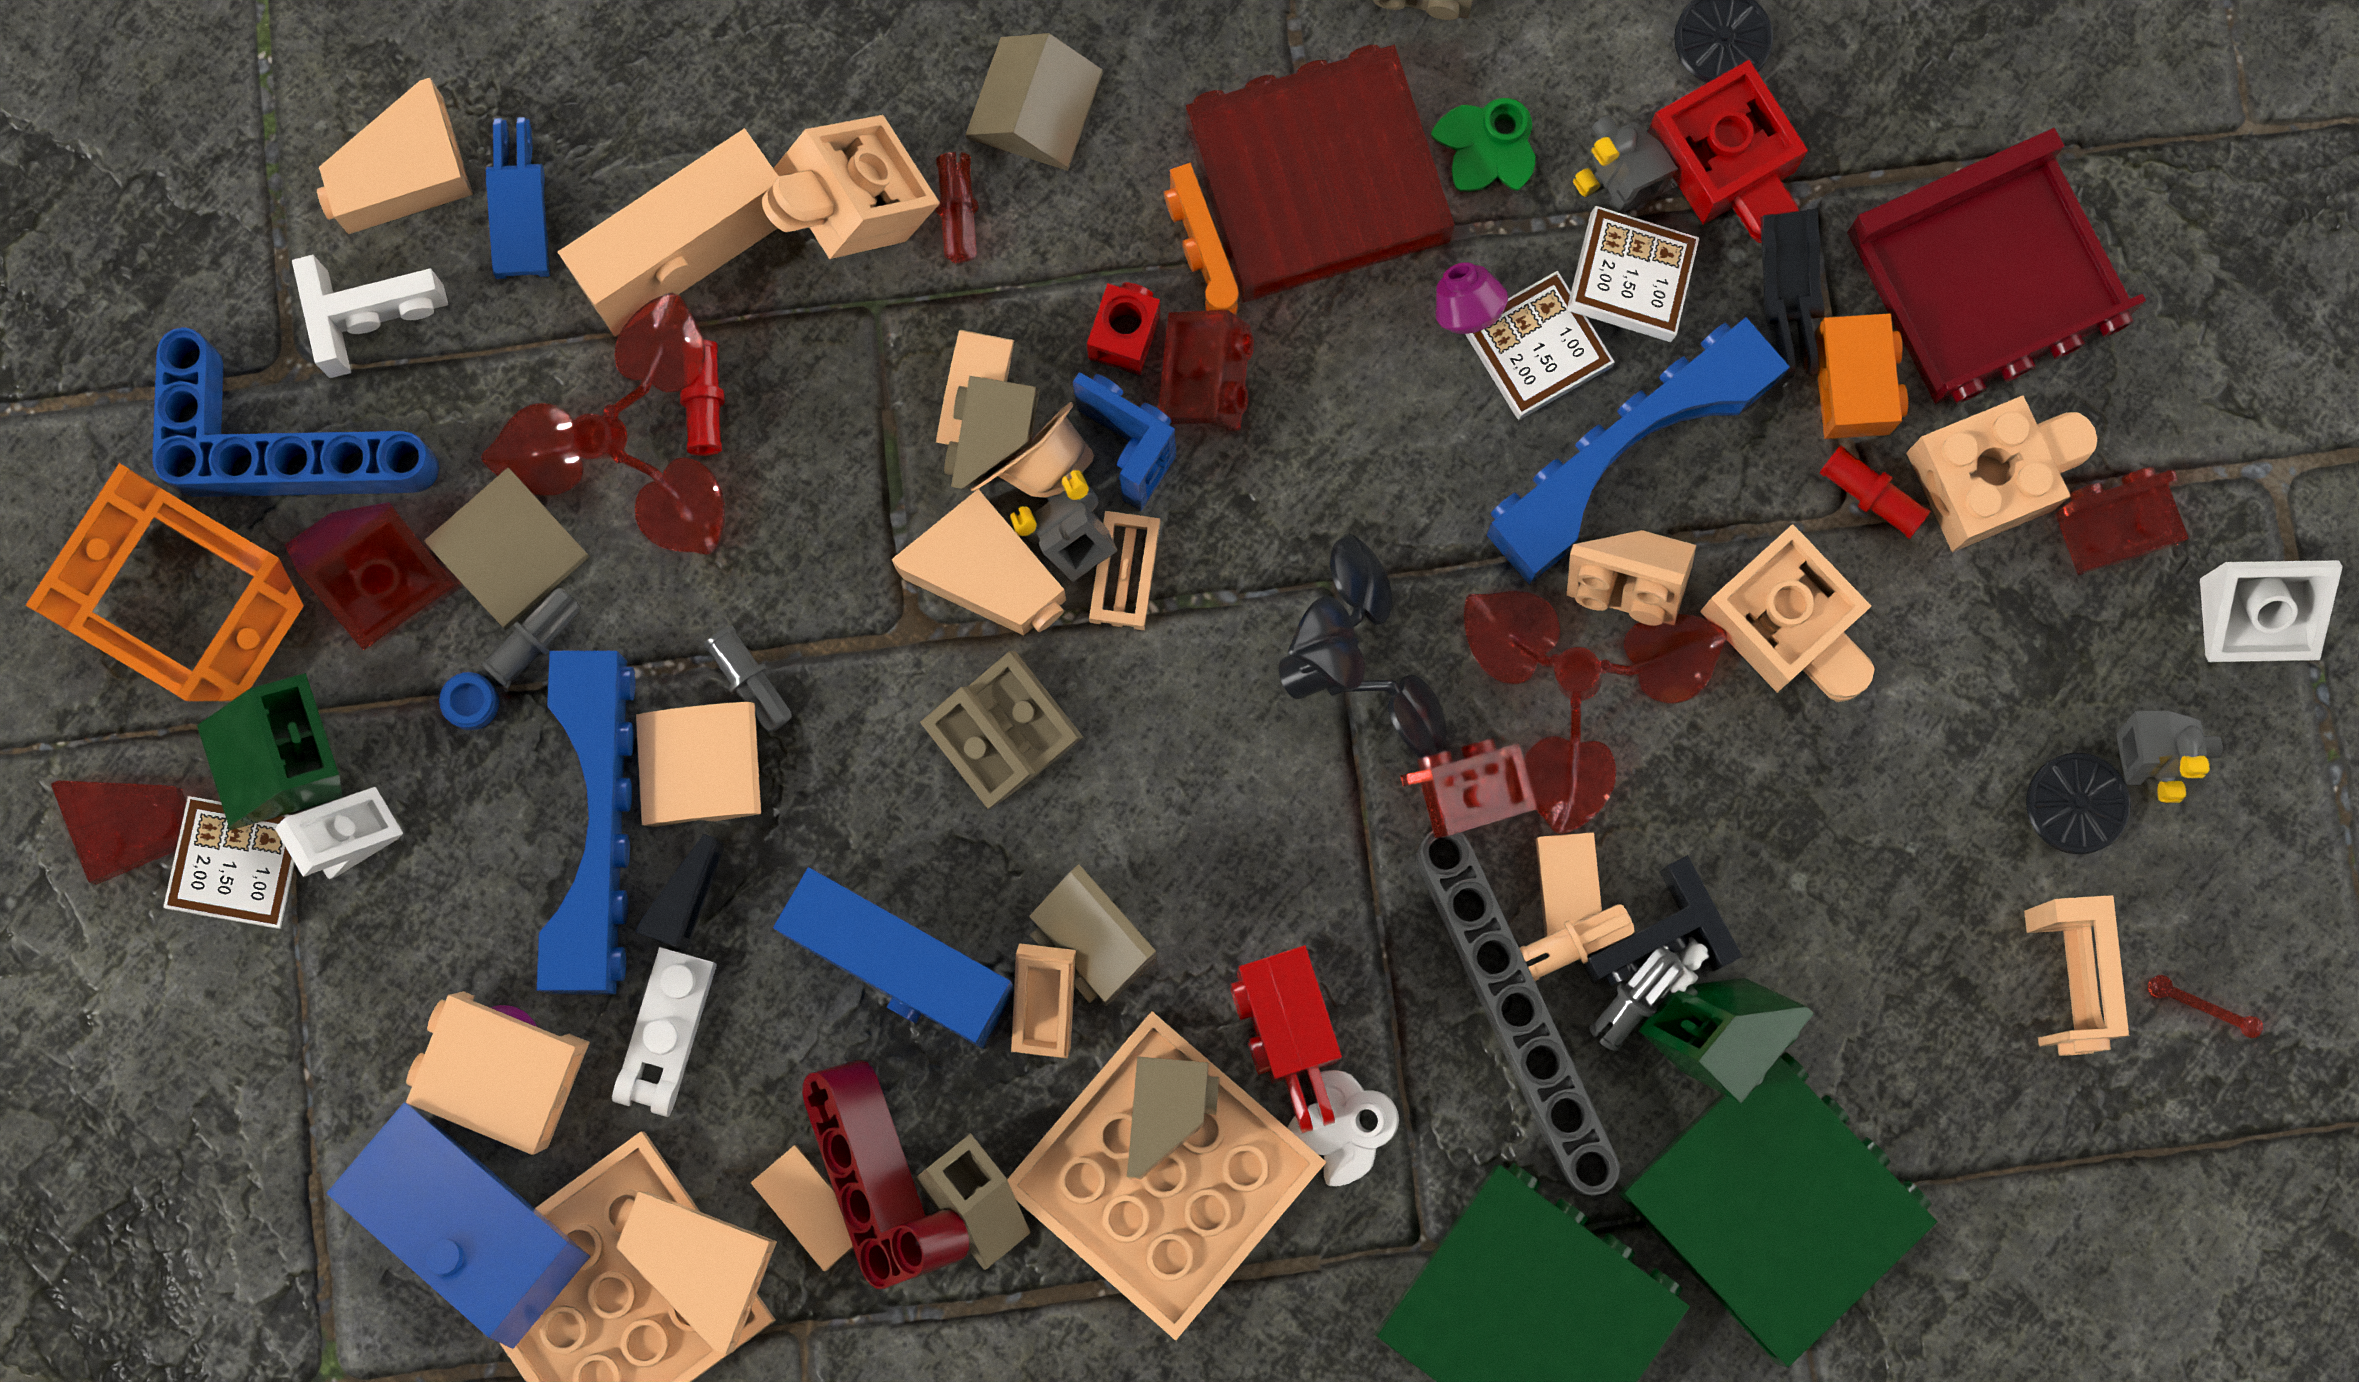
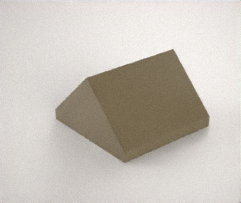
M1050 33L1001 37L966 131V139L1068 171L1103 70Z

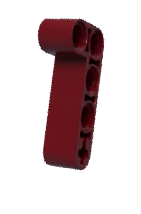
M860 1059L809 1073L805 1077L802 1089L804 1104L860 1269L868 1283L876 1289H885L943 1268L966 1257L969 1250V1236L967 1228L959 1215L951 1210H942L928 1216L924 1214L874 1069L868 1062Z

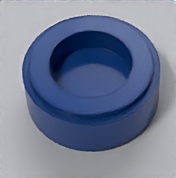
M473 672L460 673L450 678L443 686L439 698L440 709L444 717L453 725L463 730H478L487 726L497 715L500 704L495 686L485 677Z

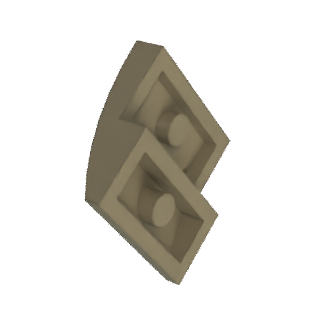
M509 467L424 540L429 548L505 630L511 627L590 557Z
M1016 651L1007 652L969 686L960 687L920 722L987 809H992L1012 795L1084 738Z

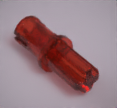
M956 152L944 153L936 158L940 204L935 208V212L942 218L944 256L946 259L951 260L952 263L972 261L977 254L974 213L978 211L979 203L976 199H973L971 157L963 152L959 154L960 162H956Z

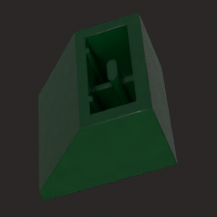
M306 673L250 688L197 725L230 831L343 798L339 773Z
M1739 978L1688 985L1684 992L1680 990L1674 993L1670 992L1658 1006L1657 1012L1652 1017H1649L1639 1031L1681 1072L1742 1103L1748 1094L1762 1083L1765 1073L1783 1051L1798 1039L1801 1029L1814 1013L1803 1004L1751 980Z

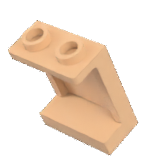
M464 991L448 995L446 1001L442 999L437 1003L429 1019L427 1030L433 1033L425 1054H418L408 1072L406 1084L412 1086L406 1103L531 1155L547 1149L590 1042L571 1034L558 1036L479 1004L473 1001L474 995Z

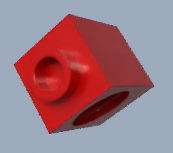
M1124 282L1119 287L1107 283L1087 342L1088 359L1141 375L1161 316L1160 299L1154 298L1152 291L1138 284ZM1122 315L1133 316L1141 323L1139 328L1130 334H1120L1111 327L1112 322Z

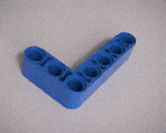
M183 327L173 329L165 334L158 344L156 355L153 467L162 480L186 496L416 493L432 486L438 477L439 463L437 457L419 437L410 432L221 434L223 360L218 350L193 329ZM199 349L200 355L197 362L190 368L181 369L184 356L192 350ZM197 402L198 409L195 416L187 422L180 423L179 416L182 409L190 403ZM409 452H418L419 460L417 465L409 472L399 473L397 465L401 457ZM354 453H363V461L359 469L353 473L343 474L342 466L346 458ZM299 454H307L308 459L304 469L297 474L288 475L287 467L291 459ZM244 455H251L252 461L248 470L241 475L233 476L232 468L236 460ZM189 456H195L196 463L193 470L186 476L178 477L177 469L181 461Z

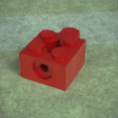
M1750 60L1745 61L1655 112L1648 133L1661 142L1677 166L1678 170L1674 174L1673 179L1703 225L1733 208L1750 236L1756 242L1761 243L1760 217L1769 214L1775 215L1799 211L1798 205L1782 180L1797 171L1808 149Z
M1306 945L1239 966L1237 972L1238 981L1231 983L1230 991L1240 1021L1251 1018L1256 1037L1250 1038L1247 1043L1257 1074L1261 1075L1268 1072L1272 1084L1284 1080L1299 1128L1303 1134L1313 1130L1310 1114L1297 1077L1306 1073L1323 1125L1327 1126L1335 1123L1334 1113L1319 1069L1336 1064L1342 1058Z

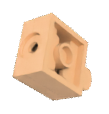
M884 115L805 129L773 168L779 177L762 198L764 212L776 227L784 232L810 228L829 259L906 242L940 204Z
M2023 395L1921 436L1906 454L1951 551L1954 552L2054 511L2071 497L2060 473L2080 466L2092 455L2096 449L2097 435L2095 427L2089 419L2077 412L2064 413L2037 424Z
M1793 524L1718 591L1700 611L1777 693L1802 670L1830 699L1836 702L1848 701L1858 696L1868 687L1873 679L1875 669L1872 661L1844 633L1871 605Z

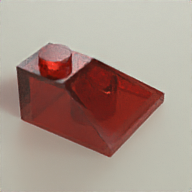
M390 502L331 512L285 544L299 575L362 650L368 648L455 586L450 577Z

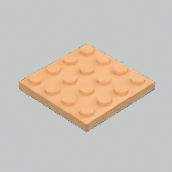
M1151 1011L1007 1180L1015 1199L1173 1339L1177 1340L1325 1165L1326 1161ZM1137 1057L1208 1062V1076L1219 1077L1216 1115L1204 1114V1124L1199 1131L1141 1180L1129 1179L1127 1177Z
M639 1132L535 1208L587 1252L590 1258L514 1349L501 1344L526 1382H692L729 1355L714 1351L616 1248L621 1234L614 1232L617 1217L624 1202L627 1199L635 1201L638 1191L650 1192L700 1212L645 1132ZM756 1294L735 1350L775 1321V1318L758 1294Z

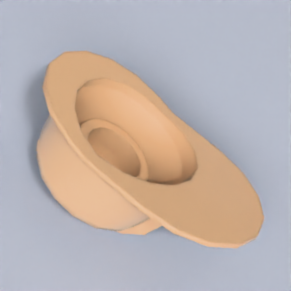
M1070 402L1062 408L1033 438L1029 446L982 478L970 490L975 491L998 476L1033 497L1046 498L1065 491L1062 478L1067 476L1068 479H1071L1070 472L1073 470L1083 473L1092 463L1094 457L1092 449L1086 444L1066 416L1072 409L1073 403Z

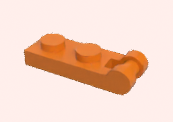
M1187 163L1170 169V189L1163 191L1164 198L1173 222L1182 220L1189 238L1182 240V245L1192 272L1201 269L1207 284L1205 291L1206 315L1214 323L1226 324L1232 321L1237 314L1238 287L1192 165Z

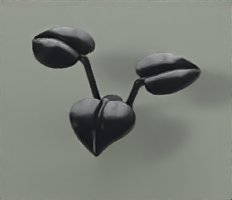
M1347 533L1333 545L1330 569L1339 594L1347 604L1353 607L1352 614L1350 616L1345 607L1331 596H1324L1314 601L1298 624L1288 650L1289 656L1282 658L1279 663L1281 682L1288 694L1295 699H1302L1324 689H1327L1331 696L1342 692L1385 691L1389 693L1392 697L1388 703V712L1398 734L1428 767L1435 772L1439 771L1445 755L1446 725L1439 700L1431 688L1422 679L1412 674L1403 677L1400 685L1394 680L1362 681L1365 673V663L1358 647L1359 641L1354 637V627L1362 622L1364 615L1374 625L1385 623L1391 612L1392 591L1387 574L1377 556L1359 538L1351 533Z

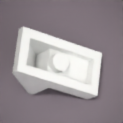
M376 787L285 817L275 828L303 877L323 870L329 879L349 870L396 841L403 834Z

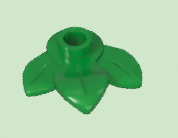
M1499 98L1489 102L1484 108L1460 105L1445 114L1432 130L1431 138L1434 141L1456 151L1453 157L1451 174L1454 187L1459 192L1480 191L1497 178L1510 189L1519 191L1533 174L1536 156L1528 142L1532 130V118L1528 109L1517 100ZM1500 120H1507L1513 125L1514 130L1509 134H1502L1496 130L1494 124Z

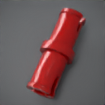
M692 340L683 344V353L685 354V389H682L680 392V403L686 408L687 452L699 456L714 455L722 451V443L720 442V407L725 403V393L723 389L719 388L718 343L711 340Z
M1839 446L1819 474L1826 476L1859 500L1858 507L1867 513L1871 509L1904 533L1908 539H1911L1929 516L1931 510L1923 507L1891 483L1893 477L1885 471L1879 475L1846 451L1845 447Z

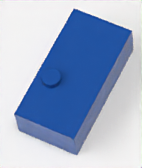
M809 867L773 927L787 939L890 996L891 1000L887 1008L915 1024L920 1016L923 1015L981 1049H984L1014 996V985L1010 980Z
M406 1102L400 1106L326 1193L488 1338L512 1349L515 1348L590 1258L587 1252L435 1121Z

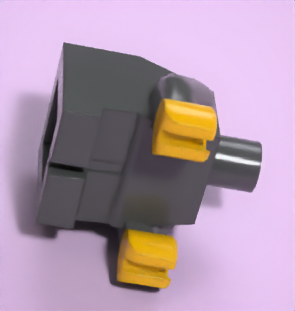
M1608 115L1594 123L1592 129L1599 140L1595 142V147H1592L1591 151L1597 169L1594 174L1591 169L1586 168L1575 175L1576 179H1573V183L1579 193L1587 197L1599 188H1608L1612 196L1609 205L1613 211L1621 214L1660 196L1678 170L1661 142L1636 122L1619 129L1611 116Z
M1078 470L1070 472L1071 479H1068L1067 476L1062 478L1065 491L1058 495L1046 497L1048 503L1035 511L1036 521L1028 507L1022 506L1018 508L1020 512L1018 516L1015 512L1010 514V520L1015 532L1020 536H1024L1031 544L1040 545L1042 553L1072 582L1091 570L1093 566L1100 564L1117 552L1109 530L1094 513L1099 498L1096 492L1087 485L1082 472Z
M2135 711L2126 721L2127 723H2124L2116 733L2126 785H2141L2146 778L2155 777L2158 780V800L2164 803H2180L2186 797L2185 784L2182 781H2175V776L2203 778L2206 776L2204 774L2209 772L2208 759L2220 758L2223 751L2222 740L2219 736L2203 735L2201 720L2171 711Z

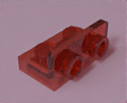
M1229 310L1169 312L1158 409L1171 419L1170 424L1217 423L1228 431L1240 430L1242 414L1246 411L1248 405V391L1245 385L1247 362L1251 359L1254 351V340L1250 325Z
M2147 467L2122 477L2123 485L2104 491L2102 483H2096L2070 493L2071 501L2055 513L2078 575L2172 547L2189 539L2170 490V486L2178 481L2174 469L2156 474L2154 467Z
M1494 738L1461 747L1463 758L1452 760L1450 751L1417 759L1420 770L1400 775L1403 786L1421 784L1435 838L1453 835L1537 809L1519 743L1501 748H1496Z

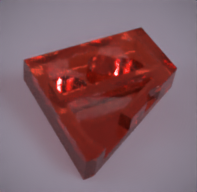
M61 780L51 783L89 883L97 885L176 851L187 803L181 788L169 785Z

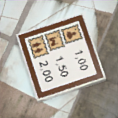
M1595 206L1590 214L1567 311L1671 342L1677 335L1699 238Z
M1558 271L1508 298L1502 316L1494 324L1481 331L1465 334L1518 421L1607 371L1615 363L1587 317L1567 311L1571 291Z
M188 796L163 908L281 929L295 862L275 828L285 817L291 815L285 814L230 831L221 802Z

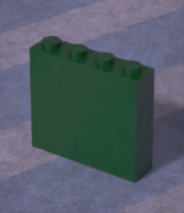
M1784 1052L1765 1073L1762 1083L1754 1091L1750 1092L1742 1103L1721 1093L1635 1175L1617 1195L1778 1366L1789 1368L1938 1221L1927 1211L1932 1205L1927 1196L1911 1181L1905 1180L1902 1184L1886 1168L1891 1162L1886 1153L1868 1137L1860 1141L1845 1125L1850 1118L1844 1109L1826 1094L1820 1099L1805 1083L1809 1078L1807 1071L1794 1057Z
M1513 1163L1508 1170L1501 1165H1496L1492 1168L1373 1335L1436 1382H1638L1690 1308V1305L1678 1297L1683 1290L1678 1283L1656 1268L1652 1270L1650 1275L1646 1274L1630 1262L1636 1254L1632 1249L1609 1233L1602 1240L1583 1227L1588 1220L1586 1215L1562 1198H1559L1557 1203L1553 1205L1536 1192L1541 1183L1530 1173Z

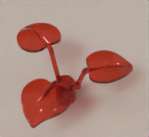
M669 293L649 301L622 328L615 345L616 367L624 377L642 380L635 390L613 405H606L603 414H583L575 420L565 410L554 404L536 403L526 406L509 419L496 440L483 452L481 460L497 476L509 467L533 494L558 495L569 491L581 480L584 471L581 457L585 459L613 458L616 463H623L647 474L654 480V482L648 483L639 491L635 501V519L642 533L659 547L672 551L708 555L716 549L725 524V503L716 477L706 466L691 458L683 457L673 460L662 474L656 467L627 454L624 451L627 444V430L623 422L617 418L620 412L646 395L652 384L663 392H678L688 387L700 375L705 361V344L701 331L682 297L676 293Z
M1523 591L1469 594L1466 597L1464 607L1465 632L1469 646L1476 661L1489 676L1506 684H1522L1533 676L1538 663L1545 667L1554 668L1559 690L1565 697L1570 699V741L1558 736H1550L1540 740L1527 752L1521 768L1522 785L1528 800L1545 819L1553 832L1558 834L1574 831L1591 821L1608 802L1616 783V764L1610 748L1598 741L1580 743L1582 701L1590 699L1599 691L1602 684V675L1610 673L1633 676L1639 673L1640 687L1649 698L1667 704L1682 703L1697 696L1708 684L1727 639L1726 631L1720 626L1700 617L1678 614L1675 625L1662 622L1661 625L1653 626L1638 622L1629 630L1624 639V649L1628 658L1633 663L1632 665L1610 663L1607 659L1599 661L1592 651L1583 647L1569 648L1561 653L1560 656L1554 654L1549 657L1545 654L1552 651L1557 645L1560 637V624L1555 610L1545 599Z

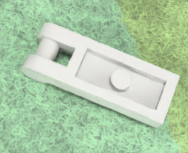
M659 947L625 1061L614 1086L613 1102L626 1106H631L633 1102L651 1106V1113L665 1117L670 1116L717 966L716 963ZM646 1063L664 1068L658 1084L641 1080Z

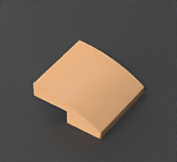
M755 703L710 704L636 714L642 825L658 827L696 820L721 821L761 814Z

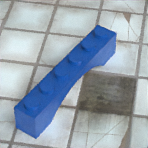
M1747 317L1732 329L1726 322L1716 328L1701 343L1705 351L1691 362L1685 356L1675 361L1660 375L1659 379L1663 382V385L1649 396L1643 390L1637 392L1617 410V413L1622 418L1607 430L1601 424L1595 426L1575 444V447L1580 452L1565 464L1558 458L1553 460L1533 478V481L1537 484L1533 490L1523 498H1520L1515 492L1494 508L1490 514L1495 520L1491 523L1487 536L1529 585L1571 552L1573 544L1578 540L1583 512L1593 488L1605 470L1628 448L1651 433L1680 421L1706 416L1739 415L1780 382L1790 366Z
M549 651L547 706L564 727L578 754L587 786L589 821L585 851L574 883L558 911L539 932L537 990L546 994L616 995L617 981H624L626 975V951L624 947H618V924H626L628 917V895L626 890H620V868H627L630 860L629 835L622 834V812H629L631 809L632 785L630 778H623L624 756H631L633 752L634 732L632 722H625L626 700L634 699L636 680L634 667H627V660L618 651Z

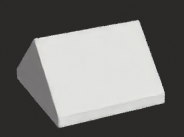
M2340 561L2225 562L2200 578L2205 656L2208 662L2320 660L2342 571Z

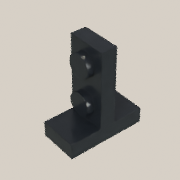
M1688 855L1659 871L1680 911L1588 958L1589 962L1582 963L1592 983L1606 976L1612 986L1636 974L1640 969L1636 960L1660 947H1664L1673 953L1680 951L1688 946L1689 938L1686 934L1692 932L1699 944H1703L1708 949L1707 954L1709 957L1707 961L1713 972L1743 957Z

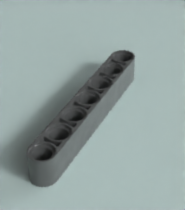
M1441 827L1434 829L1427 834L1417 851L1416 861L1418 869L1557 1169L1567 1187L1576 1194L1593 1196L1606 1193L1615 1185L1619 1177L1620 1167L1617 1156L1471 844L1465 835L1455 828ZM1437 842L1451 844L1458 853V865L1448 870L1437 868L1430 861L1429 847ZM1461 893H1470L1480 900L1483 909L1480 919L1468 922L1458 918L1453 909V899L1455 896ZM1492 944L1503 950L1507 961L1502 973L1490 974L1479 966L1477 953L1482 945ZM1518 996L1528 1003L1531 1014L1525 1026H1512L1504 1019L1501 1009L1506 997ZM1533 1048L1545 1049L1554 1058L1555 1069L1548 1079H1537L1527 1070V1055ZM1559 1100L1569 1101L1578 1109L1579 1123L1570 1133L1561 1132L1552 1123L1551 1110ZM1584 1153L1596 1155L1603 1163V1177L1595 1186H1588L1577 1177L1576 1163Z

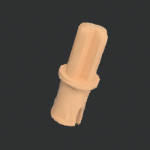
M1617 904L1573 925L1568 920L1564 922L1566 928L1527 946H1521L1519 949L1525 962L1544 953L1548 954L1549 957L1528 967L1534 981H1537L1540 977L1581 959L1583 964L1589 962L1588 955L1632 936L1635 930L1627 910L1622 904Z

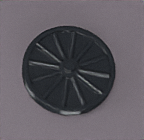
M1692 0L1684 8L1677 22L1674 34L1675 49L1683 66L1696 78L1706 83L1747 60H1750L1757 72H1759L1767 61L1772 49V25L1764 9L1755 0Z
M2068 753L2050 760L2035 773L2028 787L2026 808L2031 825L2047 844L2065 853L2089 854L2109 846L2122 834L2129 820L2131 801L2124 779L2111 764L2095 755Z

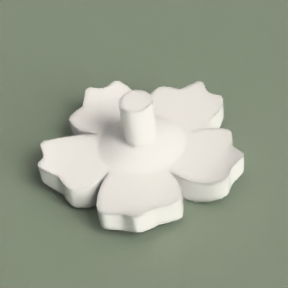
M1689 937L1687 947L1674 953L1681 959L1680 962L1684 967L1683 972L1661 998H1664L1669 990L1672 993L1678 990L1684 992L1688 985L1694 984L1697 981L1698 975L1693 971L1698 969L1702 961L1709 956L1707 954L1708 949L1703 944H1699L1693 937Z

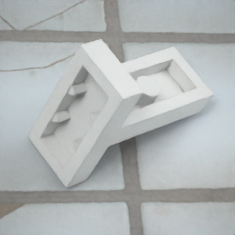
M314 255L292 260L314 361L329 378L351 373L342 332L348 331L352 334L368 333L378 329L381 325L380 322L399 317L404 320L423 319L432 315L435 308L448 305L444 285L431 268L333 293L329 272Z

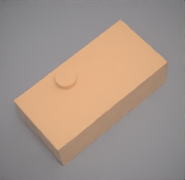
M744 128L559 250L558 254L614 337H616L778 229L766 216L762 207V198L779 176Z

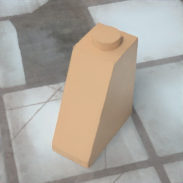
M431 78L420 80L319 166L324 187L317 188V195L322 210L328 220L335 218L348 234L473 195L443 96Z
M979 489L892 559L896 571L904 580L1023 636L1033 628L1038 632L1045 630L1064 612L1060 606L1066 601L1064 588Z
M638 1191L635 1201L627 1199L624 1202L617 1217L614 1232L621 1234L616 1248L714 1351L725 1355L733 1353L777 1241L650 1192Z

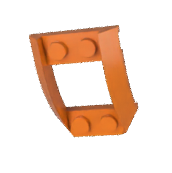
M120 463L25 605L185 701H232L250 689L304 607L277 556L216 522ZM154 518L253 577L193 671L93 612Z

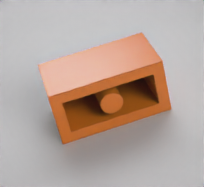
M1891 313L1824 318L1814 332L1819 357L1817 374L1824 439L1890 435L1902 422V417L1907 416L1908 412L1907 389L1904 384H1898L1896 364H1900L1902 360V339L1899 331H1892Z

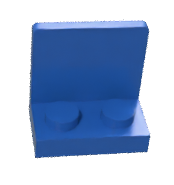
M1079 372L1073 381L1077 410L1129 441L1117 462V466L1122 469L1118 480L1121 482L1123 501L1142 512L1176 458L1175 429L1169 426L1171 419L1164 412L1148 403H1143L1139 408L1122 398L1123 390L1106 377L1095 374L1093 379Z

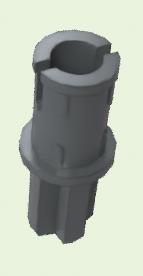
M561 588L555 589L522 624L518 621L513 624L517 629L481 665L508 689L511 683L541 652L545 655L549 653L546 646L580 612V605L565 590Z
M733 626L722 629L704 643L706 651H709L731 683L728 688L730 693H738L743 702L755 703L756 720L765 732L775 731L792 717L791 711L765 675L768 668L765 664H757L736 634Z
M1664 947L1656 949L1629 982L1622 981L1617 986V997L1601 1016L1590 1025L1589 1028L1592 1035L1597 1038L1602 1032L1606 1033L1599 1042L1610 1050L1618 1051L1623 1045L1624 1040L1645 1016L1652 1017L1657 1012V1001L1683 972L1684 967L1680 962L1681 959Z

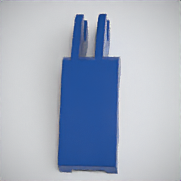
M517 117V165H508L510 147L507 122L502 120V118L494 119V166L486 167L493 275L496 279H507V276L521 275L549 277V243L544 199L545 173L542 164H531L533 141L530 120L525 119V117Z

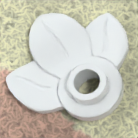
M1328 1070L1320 1073L1334 1113L1335 1123L1324 1126L1314 1103L1307 1106L1313 1130L1302 1134L1296 1116L1290 1122L1288 1129L1315 1153L1324 1155V1160L1326 1161L1324 1165L1326 1184L1329 1186H1341L1363 1177L1371 1170L1375 1160L1376 1149L1388 1143L1394 1137L1399 1125V1115L1395 1104L1385 1094L1374 1090L1364 1091L1351 1074L1338 1070ZM1364 1109L1372 1110L1377 1115L1378 1124L1372 1131L1366 1130L1360 1124V1114Z

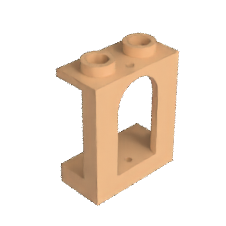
M2114 895L2054 899L2025 910L2027 933L2064 932L2074 1030L2039 1037V1046L2058 1045L2059 1056L2093 1054L2097 1051L2111 1050L2110 1040L2129 1036ZM2093 926L2095 932L2104 1021L2101 1015L2091 931V927Z

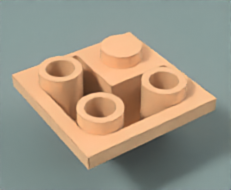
M1643 530L1573 544L1569 561L1567 596L1575 598L1577 603L1592 610L1603 611L1609 607L1627 612L1634 620L1643 624L1657 626L1664 622L1675 625L1693 566L1696 545Z

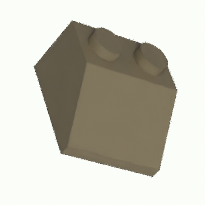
M1079 864L1068 873L1029 916L1037 927L1030 936L1038 946L1076 950L1074 987L1089 1003L1098 996L1107 1006L1157 962L1156 950Z
M1137 1057L1127 1177L1129 1179L1141 1180L1203 1127L1204 1114L1216 1115L1219 1077L1208 1076V1062Z

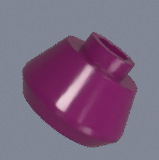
M1469 262L1453 265L1445 271L1443 278L1436 287V320L1441 327L1456 334H1470L1481 331L1494 324L1502 316L1508 302V293L1505 287L1485 267L1473 265Z

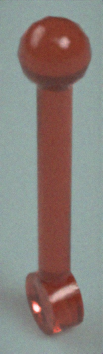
M2157 975L2148 982V992L2154 998L2160 999L2169 996L2239 1027L2242 1034L2248 1038H2257L2263 1032V1024L2259 1018L2255 1016L2244 1018L2173 987L2172 981L2165 975Z

